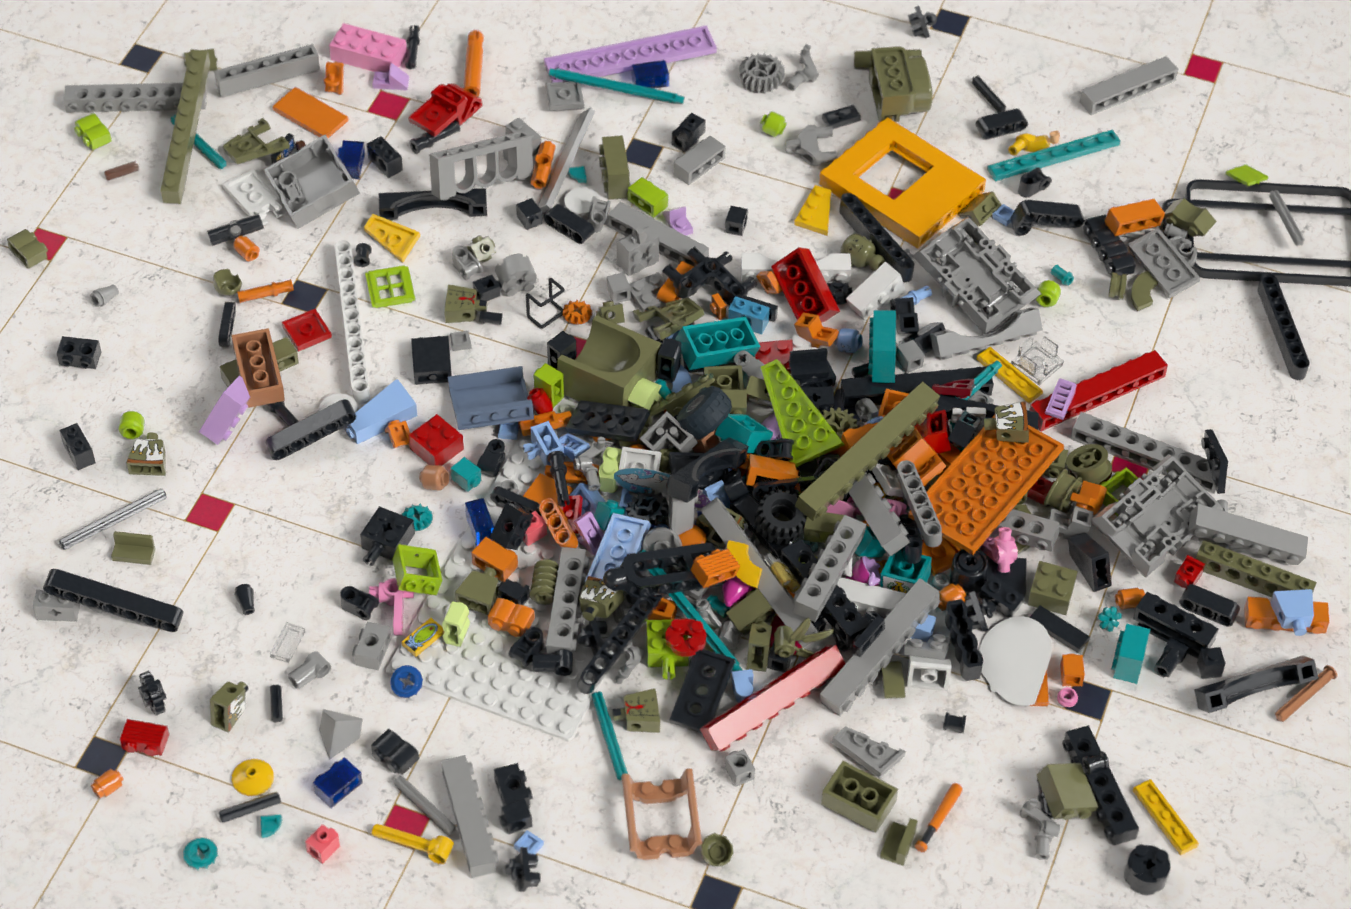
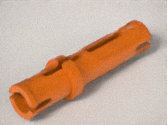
M290 279L278 283L271 282V284L237 291L239 302L242 303L272 295L275 297L284 292L294 291Z

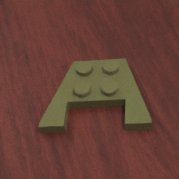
M264 118L258 120L259 124L253 127L251 125L248 127L247 133L242 136L237 135L224 144L223 149L236 164H240L288 149L290 145L283 136L265 144L258 135L271 128L269 123Z
M689 297L667 302L665 307L657 308L654 305L648 307L647 311L640 312L639 309L632 311L634 318L639 322L656 316L666 322L653 328L654 334L660 340L667 338L679 331L683 326H687L704 316L703 308Z

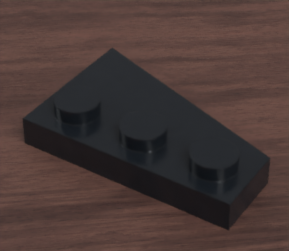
M1213 429L1205 430L1204 437L1201 439V445L1205 450L1216 492L1221 494L1225 493L1228 459Z

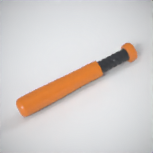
M953 783L948 789L934 816L927 825L928 828L920 841L915 843V848L918 851L925 852L927 850L928 842L933 834L937 832L961 795L963 788L960 784Z

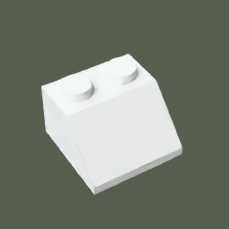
M910 656L907 687L948 691L952 667L951 660Z

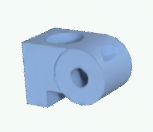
M752 669L732 672L731 682L735 700L738 703L753 694L754 676Z

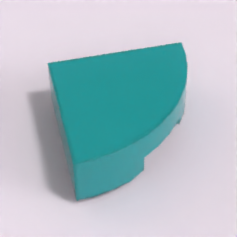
M585 166L569 168L568 175L570 178L578 180L579 183H587Z
M282 814L260 816L261 837H269L279 830L282 824Z

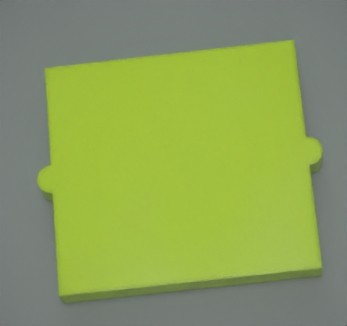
M1247 164L1234 167V169L1228 170L1225 173L1246 186L1268 180L1267 175Z

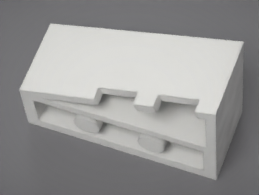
M884 262L846 298L849 307L865 320L873 314V310H880L890 303L891 299H895L906 292L901 274Z

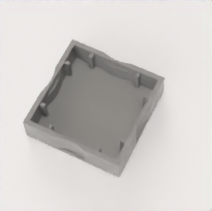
M326 135L304 146L295 154L285 157L264 169L298 229L360 194ZM286 171H291L296 175L306 198L305 202L294 207L279 183V176ZM289 177L291 182H293L294 177ZM286 179L283 182L284 185H288Z

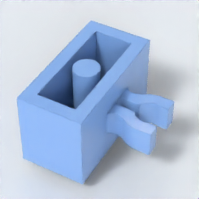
M549 421L531 427L532 443L523 445L524 452L532 451L527 453L529 460L539 455L545 467L546 465L551 466L547 458L548 454L553 451H562L564 453L562 444Z

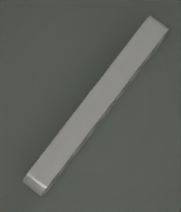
M717 497L701 509L702 513L726 545L728 540L749 545L748 554L750 560L754 565L762 568L758 589L784 624L791 627L794 632L806 618L793 613L795 604L792 603L793 597L723 503ZM810 623L805 635L819 633L814 625ZM802 640L798 641L803 648L811 643H804Z

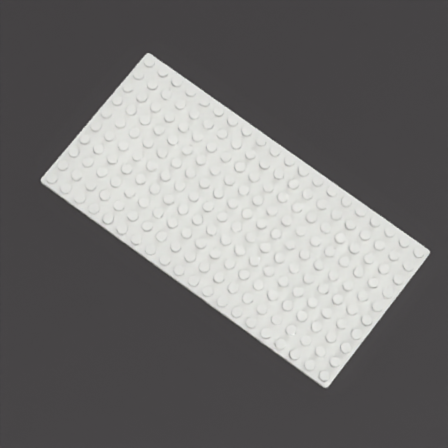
M564 395V398L553 408V411L555 413L570 411L572 415L579 401ZM653 416L651 417V427L659 420V418ZM565 427L553 429L558 439L567 433ZM571 434L589 443L590 447L596 443L591 436ZM531 435L520 436L442 571V583L437 595H428L404 639L430 618L442 626L451 602H456L455 592L472 571L484 572L472 564L471 552L485 537H490L502 512L503 507L494 503L490 498V494L495 487H501L502 482L505 480H513L518 486V494L523 496L539 473L545 475V465L540 456L537 455L534 459L529 460L527 453L532 451L524 452L523 450L524 444L532 443ZM605 440V449L607 447L622 449L619 440ZM670 444L666 449L673 448L674 446ZM601 453L600 458L591 459L592 464H598L600 468L603 463V453ZM565 455L564 462H573V460ZM567 483L568 486L573 488V491L579 485L577 483ZM618 486L614 493L603 492L598 489V492L606 502L607 500H614L620 504L622 489L626 488ZM628 490L630 495L638 497V494ZM548 526L547 536L529 546L523 541L518 550H512L518 555V567L508 579L520 583L523 587L528 585L529 590H531L534 565L537 561L548 559L556 561L558 564L560 563L562 548L554 540ZM578 542V549H586ZM586 549V557H589V568L585 569L584 573L588 575L596 555H592ZM648 569L644 572H641V570L635 571L636 575L641 578L653 576ZM624 590L622 606L626 615L633 605L628 603L626 599L627 593ZM529 598L524 606L534 610L535 619L531 627L540 628L544 638V647L538 654H547L546 644L553 603L541 605ZM469 609L468 615L470 626L460 647L446 644L442 635L415 657L402 646L401 642L386 668L387 675L392 676L394 671L401 666H413L422 675V688L566 741L572 740L592 702V693L597 692L602 683L601 681L590 694H583L577 688V682L582 671L594 657L591 647L586 648L585 645H581L577 641L576 651H572L573 672L569 676H559L555 672H533V661L529 666L525 667L521 661L508 656L510 648L520 637H514L508 631L492 629L488 625V615ZM583 612L581 613V618H577L576 622L579 623L578 635L581 633L580 630L589 624V621L584 619ZM613 613L606 619L595 616L596 621H606L607 634L601 635L602 638L609 637L612 630L619 624L614 621ZM595 665L597 668L603 669L602 666ZM408 677L407 680L403 679V681H406V682H409V683L413 684V683L410 681V677ZM584 679L586 683H592L590 680Z

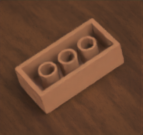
M269 328L231 335L239 375L243 378L250 396L246 403L249 406L248 408L285 401L283 384Z

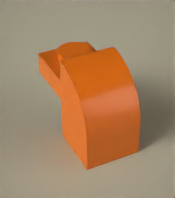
M803 313L794 324L798 336L811 342V347L819 348L821 345L830 347L837 339L839 333L837 329L823 327L819 316Z
M1083 481L1080 493L1072 492L1070 500L1076 502L1077 507L1092 511L1093 515H1096L1103 504L1107 488Z

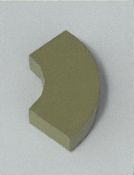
M1148 271L1141 273L1135 279L1132 286L1131 300L1137 312L1153 305L1150 292L1157 287L1158 282Z

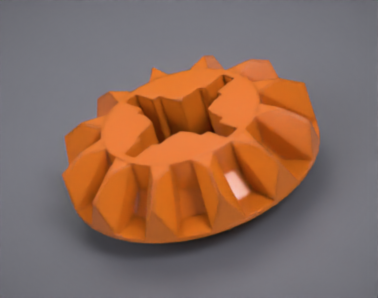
M578 300L575 302L569 301L568 304L564 305L563 317L569 323L584 324L591 319L592 310L590 305L585 303V300L583 302ZM574 309H577L578 311L581 310V314L578 313L577 311L574 312Z

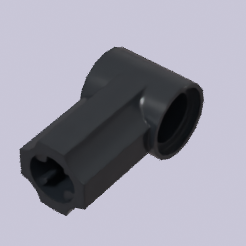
M1170 638L1163 650L1162 656L1154 666L1157 675L1163 678L1170 677L1178 663H1182L1185 659L1189 647Z
M561 649L556 651L555 654H533V672H555L559 676H569L573 672V653L570 650Z

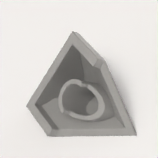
M326 709L322 710L319 730L329 760L360 738L363 718Z

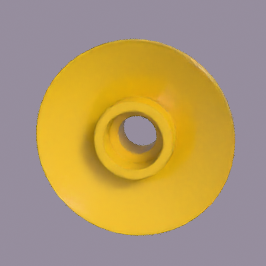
M249 759L241 762L232 774L234 788L246 796H257L266 792L274 781L272 767L260 759Z

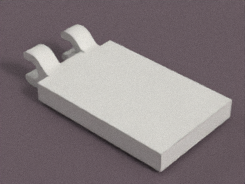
M254 169L223 184L224 190L248 216L259 213L263 225L268 223L265 217L267 216L266 213L271 210L277 218L284 215L280 210L282 209L281 198Z

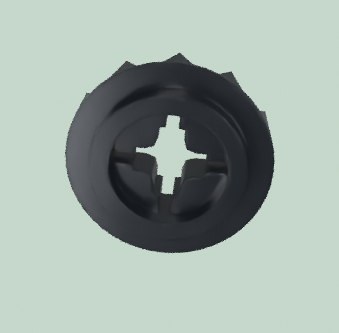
M833 280L832 283H827L836 304L847 303L846 298L853 292L852 287H849L848 283L844 284L842 280L840 282Z

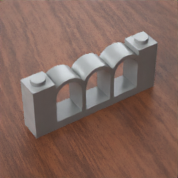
M519 131L430 153L432 194L440 200H447L449 197L456 196V192L467 193L471 191L475 184L482 188H487L493 185L497 179L503 182H510L515 178L517 180H525L527 177L532 176V136L524 131ZM508 149V166L503 172L499 173L498 151ZM486 154L487 170L482 177L477 178L476 157ZM465 160V176L460 183L456 184L454 162Z

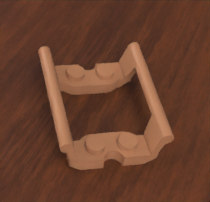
M687 768L680 779L663 780L660 786H654L651 781L634 783L629 774L622 775L630 851H635L637 858L642 860L659 859L662 853H669L672 858L686 857L694 854L696 847L702 845L693 770ZM687 794L691 820L688 837L663 835L649 837L645 841H640L636 831L633 799L644 804L666 803Z

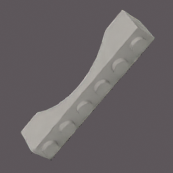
M1030 307L1015 311L1006 323L985 335L963 336L951 330H943L930 334L934 356L948 359L952 357V354H967L969 350L974 348L975 350H982L989 344L996 346L1003 344L1004 340L1016 341L1023 335L1027 337L1037 335L1038 331H1042L1043 328L1039 309Z

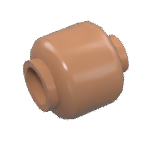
M427 465L420 472L419 480L425 489L440 491L449 483V472L446 471L444 466Z

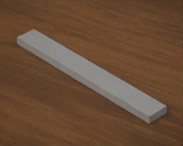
M591 107L579 115L538 206L542 210V214L553 206L595 113V110Z

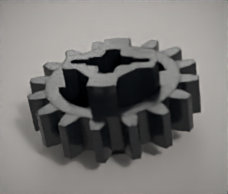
M645 490L644 494L639 492L637 498L632 496V502L627 503L628 508H626V512L629 517L647 520L655 526L658 525L657 521H664L663 516H668L667 510L669 505L666 496L663 497L661 492L656 494L655 490L651 493Z
M149 670L139 674L142 686L138 687V691L145 707L150 706L156 716L164 713L166 709L163 700L167 699L160 680H154Z

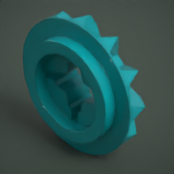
M421 503L418 506L412 504L409 508L405 507V511L402 513L403 516L414 520L415 531L426 529L433 520L432 511L429 510L428 506H422ZM415 513L418 514V516H420V521H418V519L414 517Z
M207 838L194 839L184 848V861L190 868L194 867L199 870V868L205 867L207 869L210 864L215 863V859L218 857L217 846L212 840ZM198 849L204 853V859L198 856Z

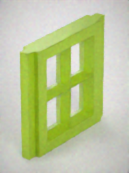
M408 266L384 268L365 273L372 307L380 308L416 301ZM400 274L401 283L391 284L390 276ZM386 277L388 285L378 286L376 278ZM403 287L404 295L394 297L393 289ZM389 289L391 297L381 299L379 291Z

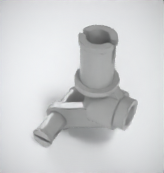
M805 44L800 52V62L805 64L806 67L802 71H796L795 75L786 83L787 87L792 91L802 82H814L819 76L810 55L811 47L808 44Z
M599 437L594 446L573 461L574 469L581 471L586 477L590 491H596L601 487L597 476L598 469L592 465L591 459L600 458L601 453L604 452V444L606 442L604 437Z
M685 596L702 618L708 617L716 628L714 630L715 634L720 637L724 623L727 621L732 622V620L727 617L721 624L712 612L710 603L706 599L702 598L695 601L689 598V596Z
M618 636L620 639L625 640L624 637ZM632 642L623 651L627 662L620 667L618 675L615 677V682L621 684L624 679L630 676L632 670L645 656L644 649L632 645Z
M1031 798L1023 804L1020 816L1026 818L1029 815L1040 823V832L1035 835V840L1037 841L1035 857L1046 860L1049 858V844L1054 836L1058 837L1060 825L1056 824V822L1036 807L1038 801L1035 798Z

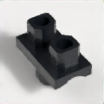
M916 6V12L908 15L915 37L924 34L925 38H928L930 34L927 26H933L937 21V17L931 12H926L923 16L920 6Z
M975 591L969 593L970 598L965 600V604L968 610L967 614L974 611L976 613L969 617L973 629L981 627L983 632L989 630L984 615H987V618L993 617L992 613L996 610L995 603L988 602V599H983V604L980 605Z
M596 618L589 621V624L580 630L581 633L577 636L578 643L585 645L586 648L591 647L594 656L608 639V637H601V635L607 634L608 631L606 621H596Z
M521 847L520 854L509 860L510 863L504 867L505 874L512 877V880H517L518 891L525 892L528 887L538 886L541 878L539 872H530V868H536L538 865L537 854L528 853L527 847Z

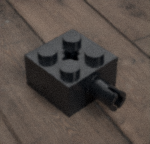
M379 506L360 534L362 549L368 551L363 557L364 563L373 566L379 556L392 560L398 544L408 545L415 535L414 520Z

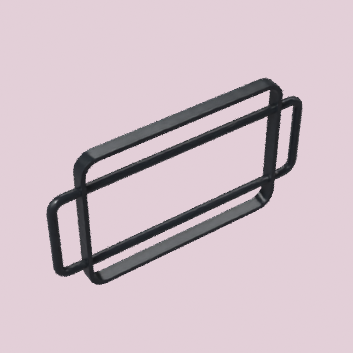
M1196 179L1187 184L1185 199L1196 207L1277 211L1273 204L1191 199L1190 191L1194 189L1263 193L1277 190L1281 194L1344 197L1351 204V190L1335 186L1262 182L1246 186L1238 181ZM1179 199L1166 200L1162 205V210L1165 212L1174 201ZM1286 205L1289 212L1351 215V208ZM1163 217V232H1164V230H1165V228H1166V226H1167V222H1166V219ZM1188 234V240L1192 242L1189 247L1190 252L1194 247V237ZM1197 252V259L1351 268V261ZM1196 262L1192 266L1198 276L1205 279L1260 282V278L1264 273H1272L1276 276L1279 283L1351 287V277L1206 269L1200 267Z

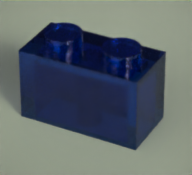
M666 61L632 64L633 84L653 89L669 87V71Z
M343 140L342 147L338 148V157L351 178L360 179L365 158L364 142Z
M484 498L465 502L466 518L476 546L485 537L489 538L494 529Z
M344 757L340 761L333 763L324 774H320L315 778L313 782L314 793L330 808H333L363 783L362 774Z

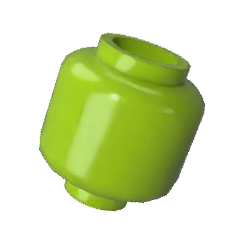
M774 111L769 112L768 115L764 114L760 122L763 124L762 131L773 137L782 135L787 125L785 117Z
M1051 280L1041 282L1037 288L1041 295L1036 298V301L1044 307L1054 306L1061 295L1060 286Z
M135 411L123 413L120 417L118 428L120 434L127 439L139 438L144 430V417Z

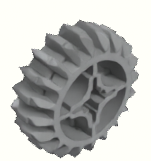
M751 54L750 57L742 60L739 67V79L742 85H745L746 89L751 88V91L757 90L758 93L760 91L766 93L767 90L772 92L773 89H778V86L782 85L785 76L784 65H782V62L777 57H772V54Z

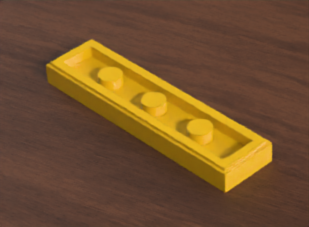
M988 347L977 355L976 360L984 367L998 360L1002 367L995 376L1029 404L1043 394V390L992 347Z
M1151 779L1133 787L1132 791L1180 856L1198 847L1199 842Z

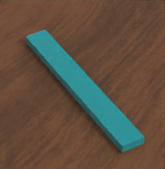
M1112 129L988 165L987 170L996 182L1030 172L1037 167L1044 168L1119 146L1121 140Z

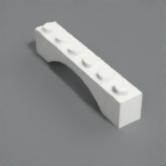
M741 253V281H745L751 276L754 278L752 281H759L756 275L762 271H772L774 273L771 266L778 261L767 258L760 253ZM832 253L816 261L826 282H833V280L836 282L841 280L842 282H850V253Z

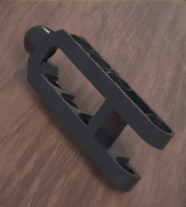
M702 543L627 554L620 567L610 568L605 572L603 582L610 590H625L628 595L634 598L703 589L691 568L698 556H708L716 548L713 543ZM677 565V567L683 566L685 572L643 578L635 573V571L639 570L644 572L646 569H663L664 567ZM727 580L722 581L721 583L719 582L718 584L716 583L715 585L709 587L720 586L724 584Z

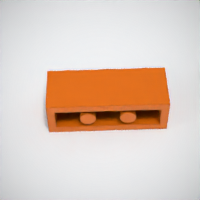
M1155 199L1143 200L1137 203L1110 208L1104 222L1112 233L1118 236L1160 226L1165 212Z

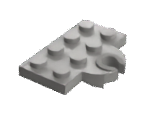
M1156 228L1128 244V249L1145 270L1154 277L1169 299L1200 282V277L1192 268L1197 260V248L1193 247L1188 253L1182 251V249L1191 246L1192 242L1190 240L1182 238V236H1175L1168 240L1161 230Z

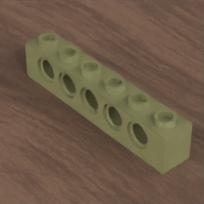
M1205 540L1202 541L1196 556L1197 560L1205 563L1203 572L1269 597L1273 596L1274 591L1312 589L1313 594L1317 583Z

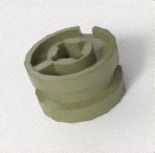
M1112 272L1108 297L1124 298L1127 274L1118 275Z

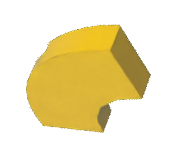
M728 540L727 549H729V552L740 564L736 576L744 583L758 588L762 568L754 565L750 560L748 554L749 545Z

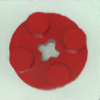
M674 619L666 631V645L678 656L689 657L695 655L697 651L702 650L706 645V631L702 622L692 619ZM689 635L690 637L687 640H683L682 636Z

